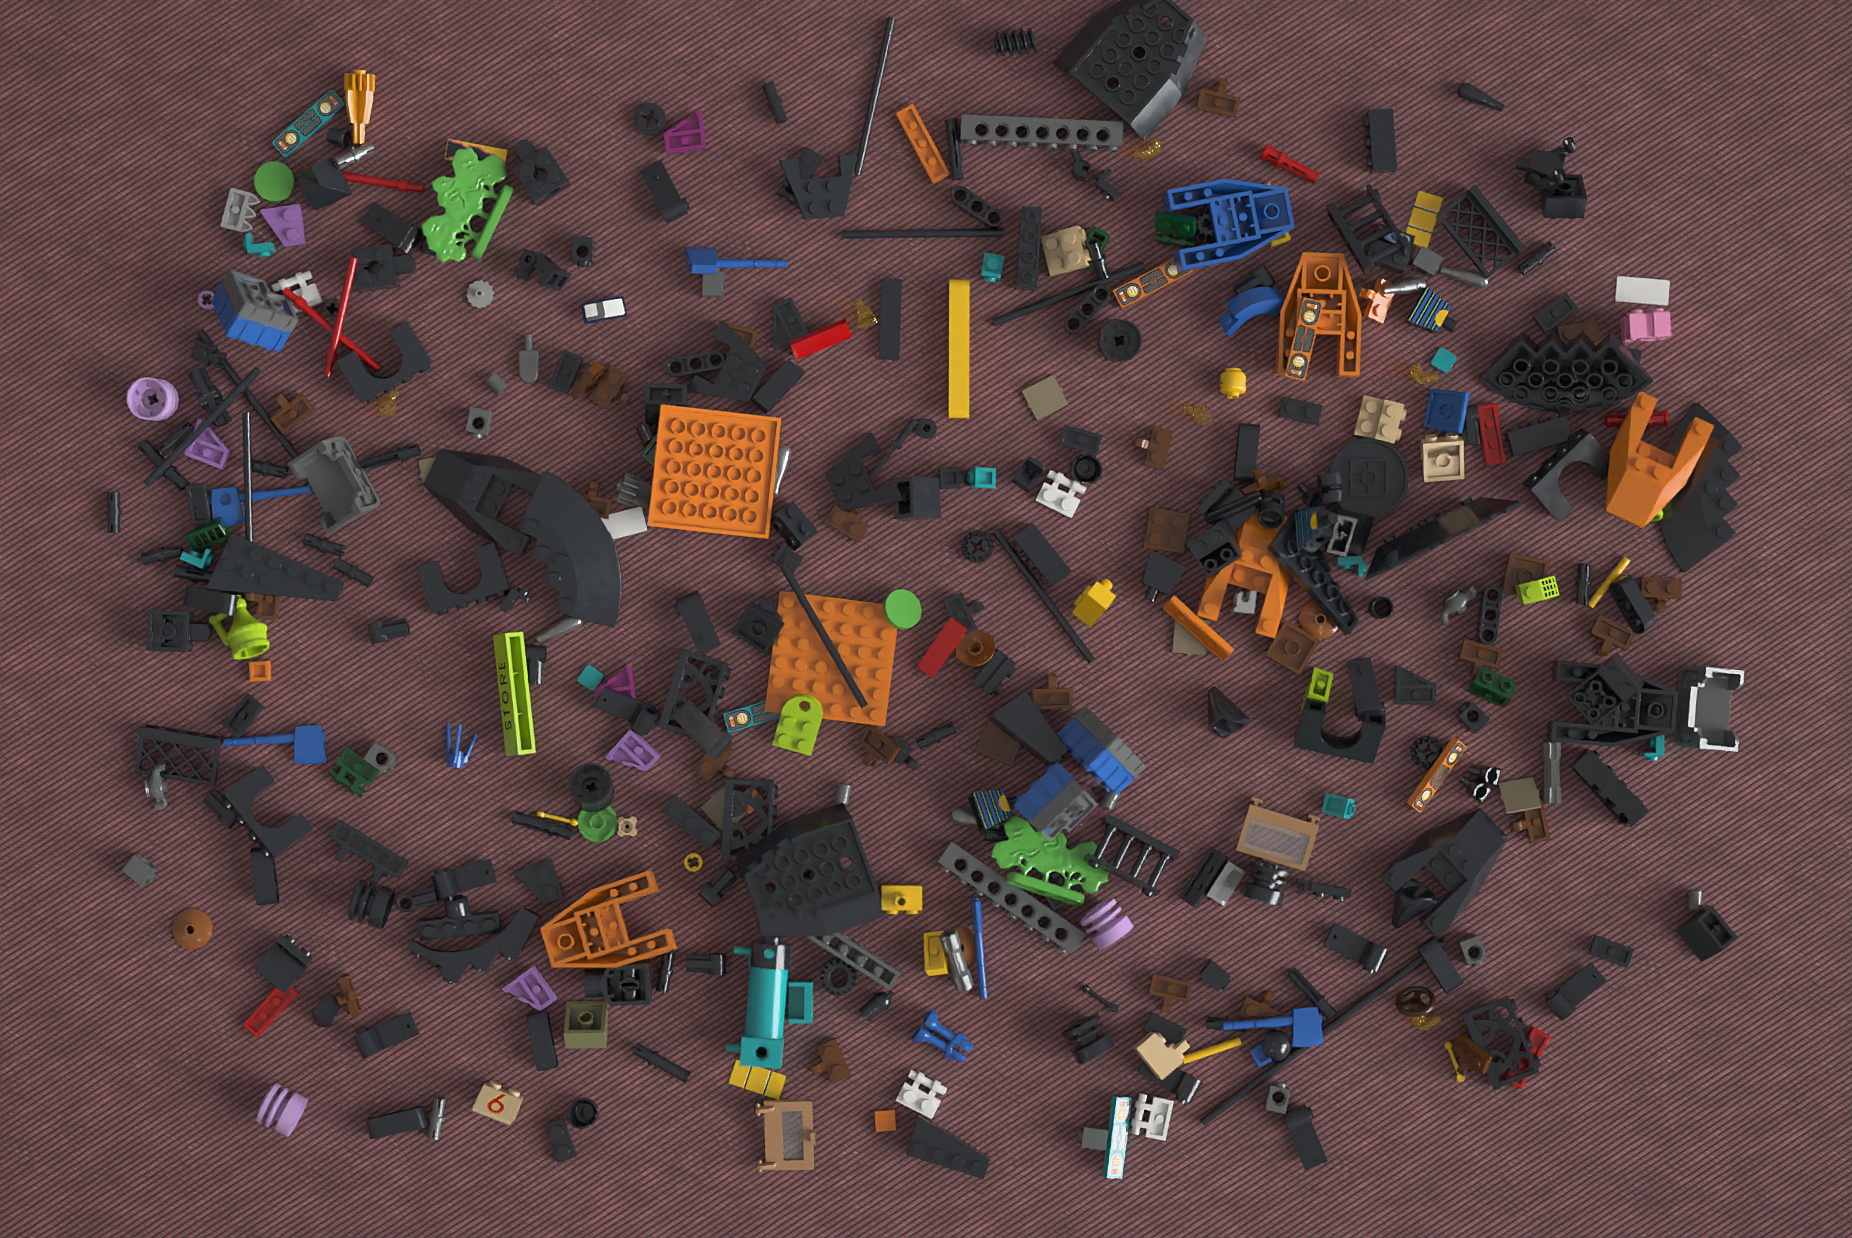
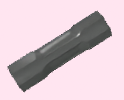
M1542 742V758L1544 760L1543 803H1561V742Z
M954 929L946 930L941 933L939 938L952 971V979L956 991H967L974 984L963 957L958 933Z

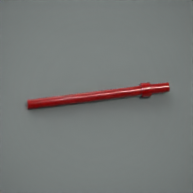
M342 172L346 181L395 188L401 192L414 191L424 193L425 185L409 183V180L400 179V181Z
M354 257L349 258L329 351H326L325 355L326 364L323 375L331 377L334 362L338 358L337 348L358 260Z
M287 287L282 291V294L294 303V307L304 311L332 335L334 326L311 308L303 297H298ZM341 333L339 341L350 351L355 349L361 360L377 372L381 365Z

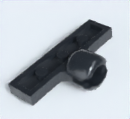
M462 894L451 895L444 900L445 916L418 919L417 922L420 941L501 932L502 929L499 910L473 913L469 910L468 898Z

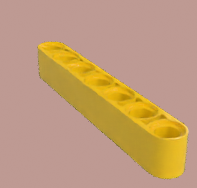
M949 279V418H969V279Z

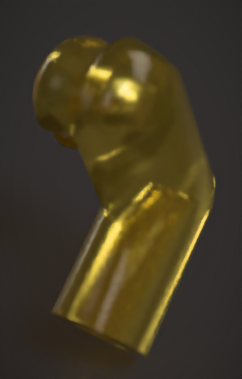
M1152 139L1146 149H1134V159H1153L1161 151L1160 140Z
M1418 364L1411 367L1410 375L1417 383H1438L1437 373L1426 374Z
M1437 1013L1429 1018L1424 1016L1411 1018L1412 1025L1422 1030H1429L1442 1022Z

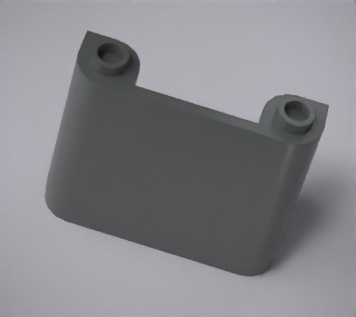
M342 436L323 440L288 463L295 477L299 479L307 478L325 513L320 517V525L326 534L336 531L380 505L379 497L365 471H363L353 449Z
M1684 666L1681 668L1678 677L1674 742L1677 746L1738 752V735L1736 732L1728 730L1732 690L1736 691L1742 687L1744 671L1697 666Z

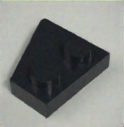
M791 297L773 305V349L775 351L790 344L789 341L809 333Z
M1395 666V704L1436 705V684L1401 666Z
M552 859L514 871L515 875L544 904L564 898Z

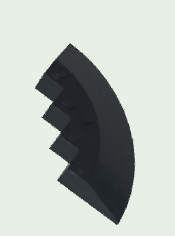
M1522 332L1478 378L1490 390L1510 399L1515 404L1519 403L1537 411L1545 410L1561 414L1583 411L1591 412L1609 405H1616L1622 400L1641 392L1654 381L1627 347L1611 332L1597 345L1582 332L1567 345L1553 332L1538 345L1525 332Z
M1697 403L1683 417L1664 449L1665 452L1675 456L1688 425L1695 417L1714 425L1686 484L1662 508L1663 517L1658 520L1663 539L1666 541L1674 561L1683 573L1687 572L1736 534L1723 517L1738 505L1726 491V488L1740 477L1728 460L1743 447L1700 403Z
M545 471L528 506L519 531L537 538L531 557L549 564L542 583L560 590L554 609L575 618L614 628L621 605L622 571L611 533L608 532L597 510L587 502L579 491L577 492L560 477Z
M1470 497L1461 501L1462 506L1448 513L1446 510H1443L1427 518L1422 526L1420 522L1410 526V531L1397 538L1395 535L1384 539L1385 544L1377 547L1365 575L1366 581L1494 520L1503 513L1505 514L1522 505L1521 502L1486 497L1472 500Z

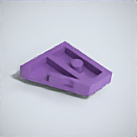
M632 728L605 756L607 760L621 762L623 765L634 766L643 771H648L661 757L640 735L635 734Z
M535 966L502 988L504 992L515 995L520 1001L529 1003L539 1011L558 999Z

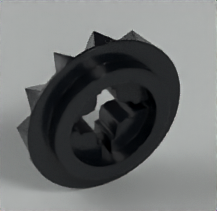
M645 103L635 111L634 124L644 135L657 134L665 126L666 115L659 105ZM653 112V118L657 122H651L647 127V120L644 117H649Z
M972 531L963 538L961 550L967 560L981 563L991 556L993 541L983 531ZM982 539L981 547L985 552L977 550L972 554L974 547L970 541L978 543Z
M1422 736L1416 739L1410 749L1413 762L1421 768H1431L1443 752L1439 741L1430 736ZM1426 746H1428L1429 750L1434 752L1435 755H1428L1425 761V754L1418 751L1425 750Z

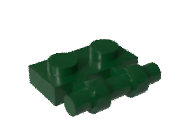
M1157 210L1155 214V231L1163 232V235L1156 234V242H1161L1162 245L1166 246L1170 244L1177 245L1182 249L1196 246V241L1189 240V237L1194 238L1196 235V217ZM1172 234L1180 235V238L1173 237Z
M348 746L336 762L337 765L342 767L340 772L332 768L328 775L333 777L336 783H341L347 787L350 793L353 795L357 794L362 798L366 791L360 787L361 784L364 783L370 786L380 773V770L364 760L362 755ZM348 772L357 778L355 782L345 777Z

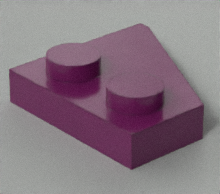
M702 110L696 111L695 114L664 133L667 155L707 149Z
M632 667L626 668L594 690L595 702L604 686L636 699Z

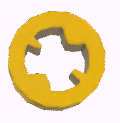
M691 853L685 858L684 865L689 871H697L702 867L703 859L699 854ZM694 857H697V862H699L698 867H690V862H688L689 858L693 859Z

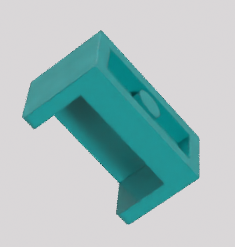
M789 980L788 1023H812L813 981Z

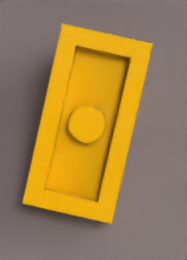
M944 931L924 933L925 972L928 976L949 974V962L939 938Z

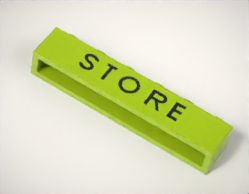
M523 632L493 635L506 756L536 753Z

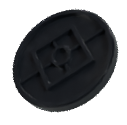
M1374 438L1357 439L1343 446L1332 459L1328 474L1343 472L1344 484L1341 485V488L1345 489L1346 501H1339L1336 504L1341 509L1373 516L1374 518L1384 516L1397 508L1404 499L1409 486V470L1402 454L1390 443Z

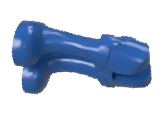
M930 1009L922 1024L934 1030L949 1042L942 1041L932 1035L923 1026L917 1028L911 1040L915 1043L928 1042L942 1050L944 1056L949 1060L963 1063L966 1056L955 1049V1045L968 1052L972 1050L973 1045L963 1033H954L941 1025L937 1019L938 1014L936 1010Z

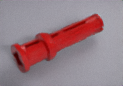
M1267 143L1259 158L1260 160L1265 159L1274 164L1276 168L1282 167L1312 184L1316 183L1320 175L1319 172L1287 157L1286 152H1280L1270 147L1271 144Z
M1663 409L1662 411L1652 412L1646 428L1656 425L1668 427V410ZM1626 414L1605 415L1606 428L1621 426Z

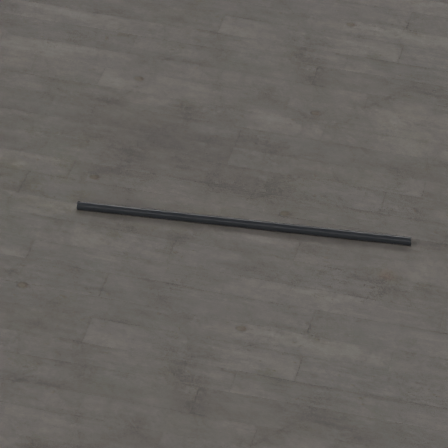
M1443 938L1438 941L1442 948L1447 945ZM1421 955L1322 1028L1323 1037L1424 962ZM1296 1047L1285 1059L1277 1061L1201 1118V1123L1206 1126L1310 1047Z

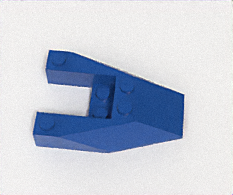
M1221 179L1162 192L1165 212L1208 205L1216 242L1173 252L1177 272L1242 259L1295 228L1287 187Z

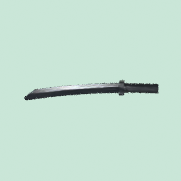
M911 418L896 440L891 442L893 447L870 476L871 480L874 479L896 448L900 450L903 447L902 443L918 422Z

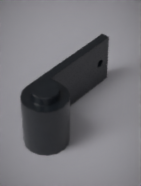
M662 161L640 171L666 224L689 214L687 210L690 207L685 197L680 198Z
M375 202L361 220L363 224L409 255H411L424 236L421 234L422 229L414 223L411 226Z
M696 590L675 599L676 604L673 605L678 616L682 615L698 654L700 655L720 646V640L705 609L706 607L699 591Z
M1371 658L1347 661L1355 699L1354 709L1357 721H1363L1366 710L1381 714L1386 713L1384 702H1380Z
M605 686L594 704V707L630 721L633 732L640 736L647 735L660 714L654 706Z
M690 699L672 716L715 760L733 743L730 740L732 735L726 729L721 731Z
M491 859L446 871L445 867L434 870V875H431L437 899L497 882Z
M1336 923L1333 924L1324 942L1325 946L1363 964L1362 969L1371 974H1374L1375 971L1379 973L1389 953V950Z
M1590 962L1557 990H1550L1545 995V1003L1562 1021L1576 1010V1006L1607 980Z
M408 1012L373 1028L367 1029V1026L355 1031L356 1035L353 1038L362 1059L383 1049L419 1035V1031L411 1012Z
M1144 1061L1138 1069V1072L1175 1094L1174 1099L1183 1105L1186 1102H1192L1202 1085L1200 1080L1178 1067L1163 1080L1158 1079Z
M1304 1104L1286 1111L1285 1114L1282 1113L1304 1169L1308 1170L1327 1162L1328 1160L1311 1119L1315 1117L1311 1107L1306 1108Z

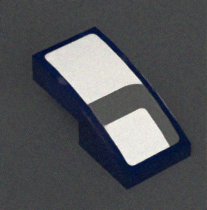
M623 296L581 304L584 324L604 322L627 316Z

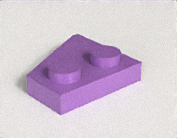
M300 204L261 210V214L286 248L306 245Z
M198 419L195 428H196L203 420ZM208 427L186 449L184 455L224 470L231 451Z

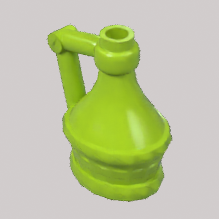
M237 595L239 597L236 612L228 634L220 622L229 615L218 613L215 616H211L209 622L215 628L224 645H230L232 657L242 660L255 657L267 651L270 642L266 638L267 625L253 618L246 609V600L243 599L242 595Z

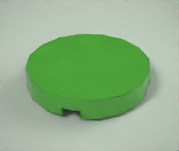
M268 162L257 170L254 177V186L262 198L270 202H280L287 199L294 190L295 177L292 170L285 164Z
M899 589L886 596L882 610L883 614L886 615L887 622L896 629L905 630L918 623L922 609L919 600L913 593L908 590Z
M610 805L605 810L597 813H588L581 810L578 815L579 832L591 842L608 840L614 835L618 827L616 812Z

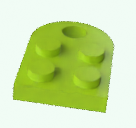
M804 693L789 697L783 705L772 745L811 756L823 716L820 702L815 697ZM807 701L810 703V707L804 709L799 703Z

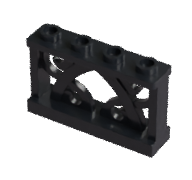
M682 649L658 727L692 737L685 729L670 725L669 722L670 719L675 720L672 716L679 710L676 707L677 702L683 701L685 704L688 701L685 696L679 693V689L690 688L698 680L701 682L707 695V700L698 708L703 712L711 706L707 718L711 722L713 718L716 719L720 709L717 703L719 699H723L726 689L722 686L724 680L729 679L732 669L728 668L729 663ZM689 657L706 663L699 670L689 663L688 660ZM713 665L719 669V676L717 679H712V672H708L704 676L703 671L708 666ZM693 674L696 676L689 684L684 681L686 675H689L691 678ZM718 684L714 694L710 685Z
M725 779L721 860L735 861L741 855H730V850L745 846L747 851L750 849L749 843L752 842L754 846L764 838L761 834L767 826V835L776 829V826H772V817L776 818L777 806L773 805V798L778 797V785H774V781ZM734 784L752 785L748 794L734 789ZM758 787H763L768 795L765 800H761L759 798L761 793H759L753 799L751 797L752 792ZM742 800L745 801L744 807L741 810L735 809V803L738 802L742 805ZM769 803V811L767 816L762 806H766ZM748 805H750L758 813L762 822L754 832L747 836L745 829L740 824L732 822V817L742 815L747 810ZM739 829L742 832L743 839L740 840V834L738 837H734L733 831Z
M1508 995L1462 1012L1474 1043L1492 1058L1494 1055H1499L1504 1059L1503 1063L1500 1059L1497 1063L1491 1059L1486 1072L1493 1090L1540 1073L1538 1068L1541 1067L1538 1056H1533L1531 1048H1534L1530 1037H1525L1523 1030L1526 1027L1522 1017L1517 1018L1515 1013L1518 1010L1514 998L1509 999ZM1497 1007H1505L1508 1010V1017L1502 1018L1500 1012L1497 1017L1498 1021L1493 1020L1494 1010ZM1489 1010V1019L1474 1020V1015ZM1512 1019L1514 1020L1517 1030L1512 1026L1508 1025L1512 1021ZM1488 1027H1491L1490 1036L1484 1037L1482 1031H1488ZM1495 1028L1503 1030L1514 1037L1513 1046L1508 1057L1499 1050H1487L1485 1047L1492 1042L1495 1036ZM1521 1040L1524 1044L1526 1051H1519ZM1526 1057L1529 1061V1066L1525 1070H1518L1512 1065L1513 1061L1523 1065L1520 1062V1058ZM1508 1068L1515 1073L1501 1080L1498 1078Z

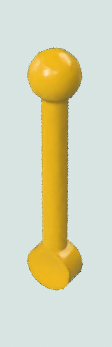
M539 811L536 814L540 817L570 823L572 826L578 824V820L575 818L567 819Z
M1446 1042L1444 1046L1448 1049L1455 1067L1456 1079L1459 1082H1463L1465 1076L1457 1072L1458 1064L1452 1051V1043Z

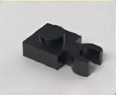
M198 338L195 340L190 358L207 366L213 364L216 368H222L225 365L220 363L219 357L223 359L227 358L228 355L224 352H215L217 346Z
M960 468L938 469L940 489H960V483L970 486V483L966 480L970 470L960 474Z

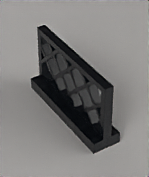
M1476 185L1472 186L1435 216L1485 279L1489 278L1526 248ZM1464 198L1470 204V211L1459 210L1460 201ZM1447 212L1455 213V223H1448L1443 215ZM1459 214L1469 215V225L1458 224ZM1473 216L1481 217L1483 220L1482 227L1472 226ZM1458 228L1468 229L1467 239L1458 236ZM1472 229L1482 231L1481 241L1471 240ZM1486 231L1494 233L1496 236L1495 243L1485 241ZM1471 243L1481 245L1480 255L1471 252ZM1485 245L1495 246L1494 257L1484 255ZM1498 247L1506 248L1510 255L1507 258L1498 257ZM1483 259L1494 260L1491 271L1488 272L1484 268Z
M145 723L138 727L139 742L135 773L151 775L155 766L168 760L174 770L170 773L161 771V777L216 785L220 748L223 744L224 736ZM144 738L151 739L157 747L148 752L144 746ZM169 742L177 750L168 755L162 745ZM186 745L192 746L196 751V754L190 758L182 751V748ZM156 749H159L165 757L159 763L151 756V753ZM205 749L215 750L214 758L209 762L201 753ZM177 752L185 760L178 767L170 758ZM197 755L205 763L198 770L190 761ZM145 757H148L154 765L150 770L141 768L142 760ZM187 763L194 773L190 776H185L179 768ZM207 766L212 772L211 780L204 779L199 771Z

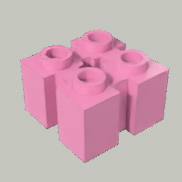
M1652 309L1646 312V314L1643 313V310H1632L1630 313H1626V317L1620 318L1622 343L1658 341L1671 336L1670 312H1663V309Z

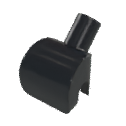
M1076 150L1071 153L1075 162L1072 168V176L1074 179L1083 182L1087 175L1083 170L1089 171L1091 164L1082 160L1079 151Z
M655 422L653 425L644 424L636 428L643 447H646L657 434L658 422Z
M1303 482L1298 484L1297 488L1303 493L1302 500L1309 509L1319 507L1321 505L1319 491L1313 487L1308 488Z
M761 597L759 606L782 621L783 618L777 612V601L772 599L771 603H767L766 597Z
M1481 765L1480 768L1470 766L1468 773L1478 776V781L1495 787L1501 769L1487 765Z
M1463 776L1459 781L1467 787V794L1478 803H1481L1491 790L1489 786L1476 779L1471 781L1466 776Z

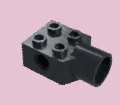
M650 959L640 960L616 968L586 969L584 971L585 997H604L609 1006L651 1004Z

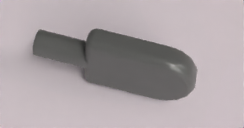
M530 334L524 335V350L518 351L519 377L525 383H533L539 376L538 350H532V335Z

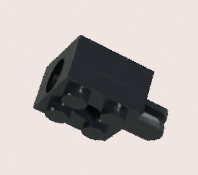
M520 140L516 143L514 151L521 163L512 169L537 206L571 184L547 147L537 152L533 144L528 140Z
M391 244L351 250V256L358 259L354 277L356 290L360 293L401 287L399 275L412 273L416 268V261L411 255H396L395 247Z
M148 610L146 651L193 652V642H206L210 640L213 633L212 628L207 623L194 622V612Z

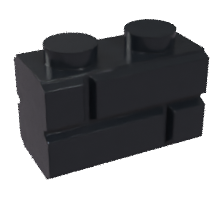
M996 649L992 658L983 665L972 681L990 695L993 692L997 695L1004 686L1001 683L1004 678H1010L1017 670L1014 668L1016 663L999 649Z

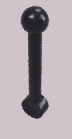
M1088 985L1082 986L1083 992H1088L1110 1008L1111 1012L1115 1013L1118 1011L1116 1004H1111L1092 991Z

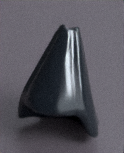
M1213 686L1209 689V727L1213 728L1221 738H1226L1232 733L1239 732L1245 728L1247 723L1250 722V718L1217 687Z
M1410 878L1396 891L1392 925L1398 929L1435 905L1438 900L1434 897V893L1415 879Z

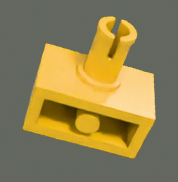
M1102 579L1100 583L1097 581L1092 587L1088 585L1074 602L1076 608L1072 613L1089 627H1092L1116 597L1109 591L1113 587L1112 583L1107 579Z
M882 885V910H886V914H898V910H906V914H918V910H922V885Z

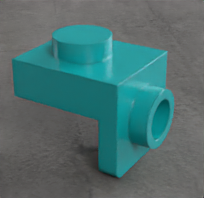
M245 233L246 238L243 239V246L248 254L252 256L258 255V258L270 257L271 253H276L273 243L254 244V236L251 233Z
M972 467L967 476L970 488L995 489L996 468Z

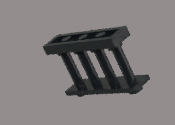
M1370 184L1366 185L1367 196L1342 209L1340 207L1337 208L1334 202L1326 205L1328 217L1365 277L1373 274L1372 266L1374 262L1398 250H1401L1404 256L1407 257L1409 256L1408 247H1410L1407 237H1402L1381 203V196L1378 190H1373ZM1369 203H1372L1375 207L1376 212L1352 224H1347L1344 220L1346 215ZM1380 218L1386 225L1385 228L1361 240L1359 238L1356 239L1354 236L1356 230ZM1389 234L1396 241V243L1372 255H1366L1363 251L1365 246Z
M1107 814L1101 823L1105 825L1106 831L1094 855L1088 853L1085 855L1084 860L1088 861L1087 864L1095 869L1100 867L1142 889L1141 893L1148 897L1159 895L1160 890L1154 887L1167 861L1177 859L1180 851ZM1117 831L1123 835L1124 840L1110 865L1102 861L1101 857L1113 833ZM1136 841L1141 844L1142 849L1130 874H1127L1118 868L1131 842L1134 843ZM1153 850L1159 853L1160 858L1148 883L1137 879V876L1148 853Z

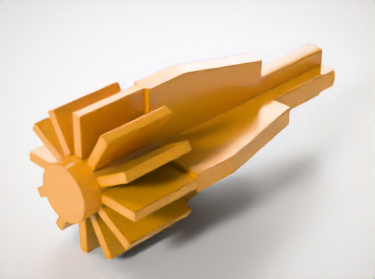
M354 70L353 74L344 73L345 101L349 123H353V143L364 144L365 123H369L373 104L375 75L366 74V70Z

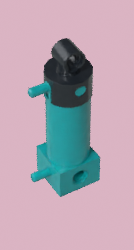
M763 936L761 941H751L750 947H734V954L749 955L750 971L745 1031L742 1036L741 1045L726 1044L725 1051L741 1053L740 1066L781 1069L791 944L781 942V936ZM764 1047L767 1053L760 1054L757 1048Z

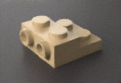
M1074 226L1041 237L1050 276L1090 266L1091 255L1089 249L1085 247L1084 241L1087 238L1084 229H1081V227Z
M1363 395L1353 435L1374 438L1388 442L1391 445L1395 444V440L1399 441L1402 429H1398L1400 421H1404L1407 410L1403 409L1404 404Z
M1446 433L1445 437L1429 434L1425 436V439H1420L1424 482L1464 479V440L1461 436H1458L1457 433Z

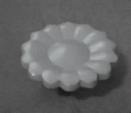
M482 280L479 282L474 281L473 284L469 285L466 297L473 307L485 308L494 299V291L488 282H483Z

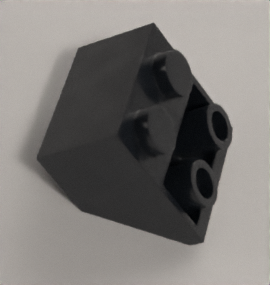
M646 383V424L653 425L655 422H658L660 404L687 407L688 386L683 384Z
M906 477L893 479L903 500L897 502L894 500L895 519L914 521L941 518L940 478Z
M1335 507L1334 513L1338 521L1333 525V538L1324 544L1326 552L1345 557L1363 555L1374 517Z
M1226 519L1187 543L1208 578L1242 557L1237 536Z
M1705 905L1676 929V932L1701 962L1723 951L1738 939L1714 907L1710 905Z

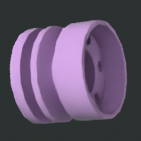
M150 377L135 381L129 388L126 398L128 407L135 416L153 421L166 420L171 417L177 410L179 403L178 392L171 383L166 380ZM154 396L159 399L158 403L153 400Z
M1114 898L1097 904L1080 920L1082 926L1090 922L1092 923L1087 927V933L1097 930L1098 933L1095 934L1092 940L1099 950H1103L1113 944L1134 927L1126 915L1119 918L1116 917L1121 910L1120 906L1112 910L1110 909L1117 903Z
M276 1083L263 1099L256 1122L262 1124L267 1118L265 1126L270 1127L274 1121H277L275 1131L288 1137L301 1118L308 1098L295 1093L290 1099H287L289 1089L285 1088L280 1094L282 1085Z

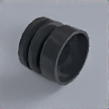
M1117 319L1101 328L1097 338V345L1100 353L1106 359L1112 362H1124L1138 354L1142 346V335L1134 323L1124 319ZM1121 336L1123 345L1116 346L1114 338Z
M586 763L573 771L569 779V788L575 804L581 810L588 813H597L605 810L611 804L615 790L609 772L603 766L596 763ZM593 788H596L597 791H593V794H590L589 790L591 791Z
M1249 861L1248 866L1257 870L1256 873L1246 872L1247 875L1254 878V881L1244 882L1240 894L1255 900L1282 906L1285 893L1278 890L1277 886H1287L1288 882L1279 879L1280 876L1289 878L1291 873L1274 864L1263 861Z
M361 879L350 899L348 920L355 921L358 916V923H363L366 916H369L368 926L382 930L393 906L395 889L381 886L377 893H375V883L371 882L367 888V881Z
M1098 1013L1080 1018L1061 1033L1063 1038L1073 1036L1066 1042L1068 1046L1078 1045L1072 1051L1077 1064L1088 1062L1115 1045L1108 1032L1098 1033L1105 1026L1103 1022L1095 1024L1101 1019Z

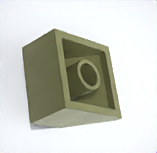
M567 1001L564 1024L566 1049L606 1048L608 1034L607 1001Z

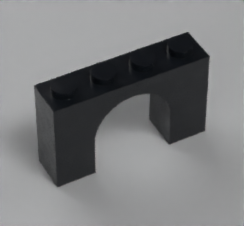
M408 319L389 330L400 348L403 358L402 365L396 373L384 377L374 375L365 367L355 349L337 359V364L361 403L365 401L371 403L378 398L377 394L383 391L386 394L395 389V384L402 381L404 384L413 378L412 374L418 371L421 374L431 368L432 359Z
M1582 428L1575 431L1565 444L1559 446L1556 452L1549 459H1546L1535 473L1530 474L1527 481L1522 484L1546 513L1558 522L1573 509L1558 487L1559 475L1566 465L1574 461H1583L1595 476L1602 480L1608 476L1609 455L1596 439Z
M496 543L475 548L482 576L476 589L467 594H457L447 586L438 561L417 567L431 614L437 613L438 616L450 613L449 609L456 607L457 610L469 607L468 603L476 601V604L488 601L487 597L495 595L498 598L507 594L506 591L511 590Z
M1306 697L1295 732L1294 747L1361 762L1374 763L1386 728V714L1366 710L1361 727L1356 733L1347 737H1337L1327 733L1322 727L1326 715V702Z
M262 765L226 791L221 798L223 799V806L235 814L236 822L241 827L244 826L250 840L254 843L257 842L261 847L260 852L262 855L273 861L308 835L313 827L301 812L278 828H266L257 823L251 811L252 801L275 782V779Z

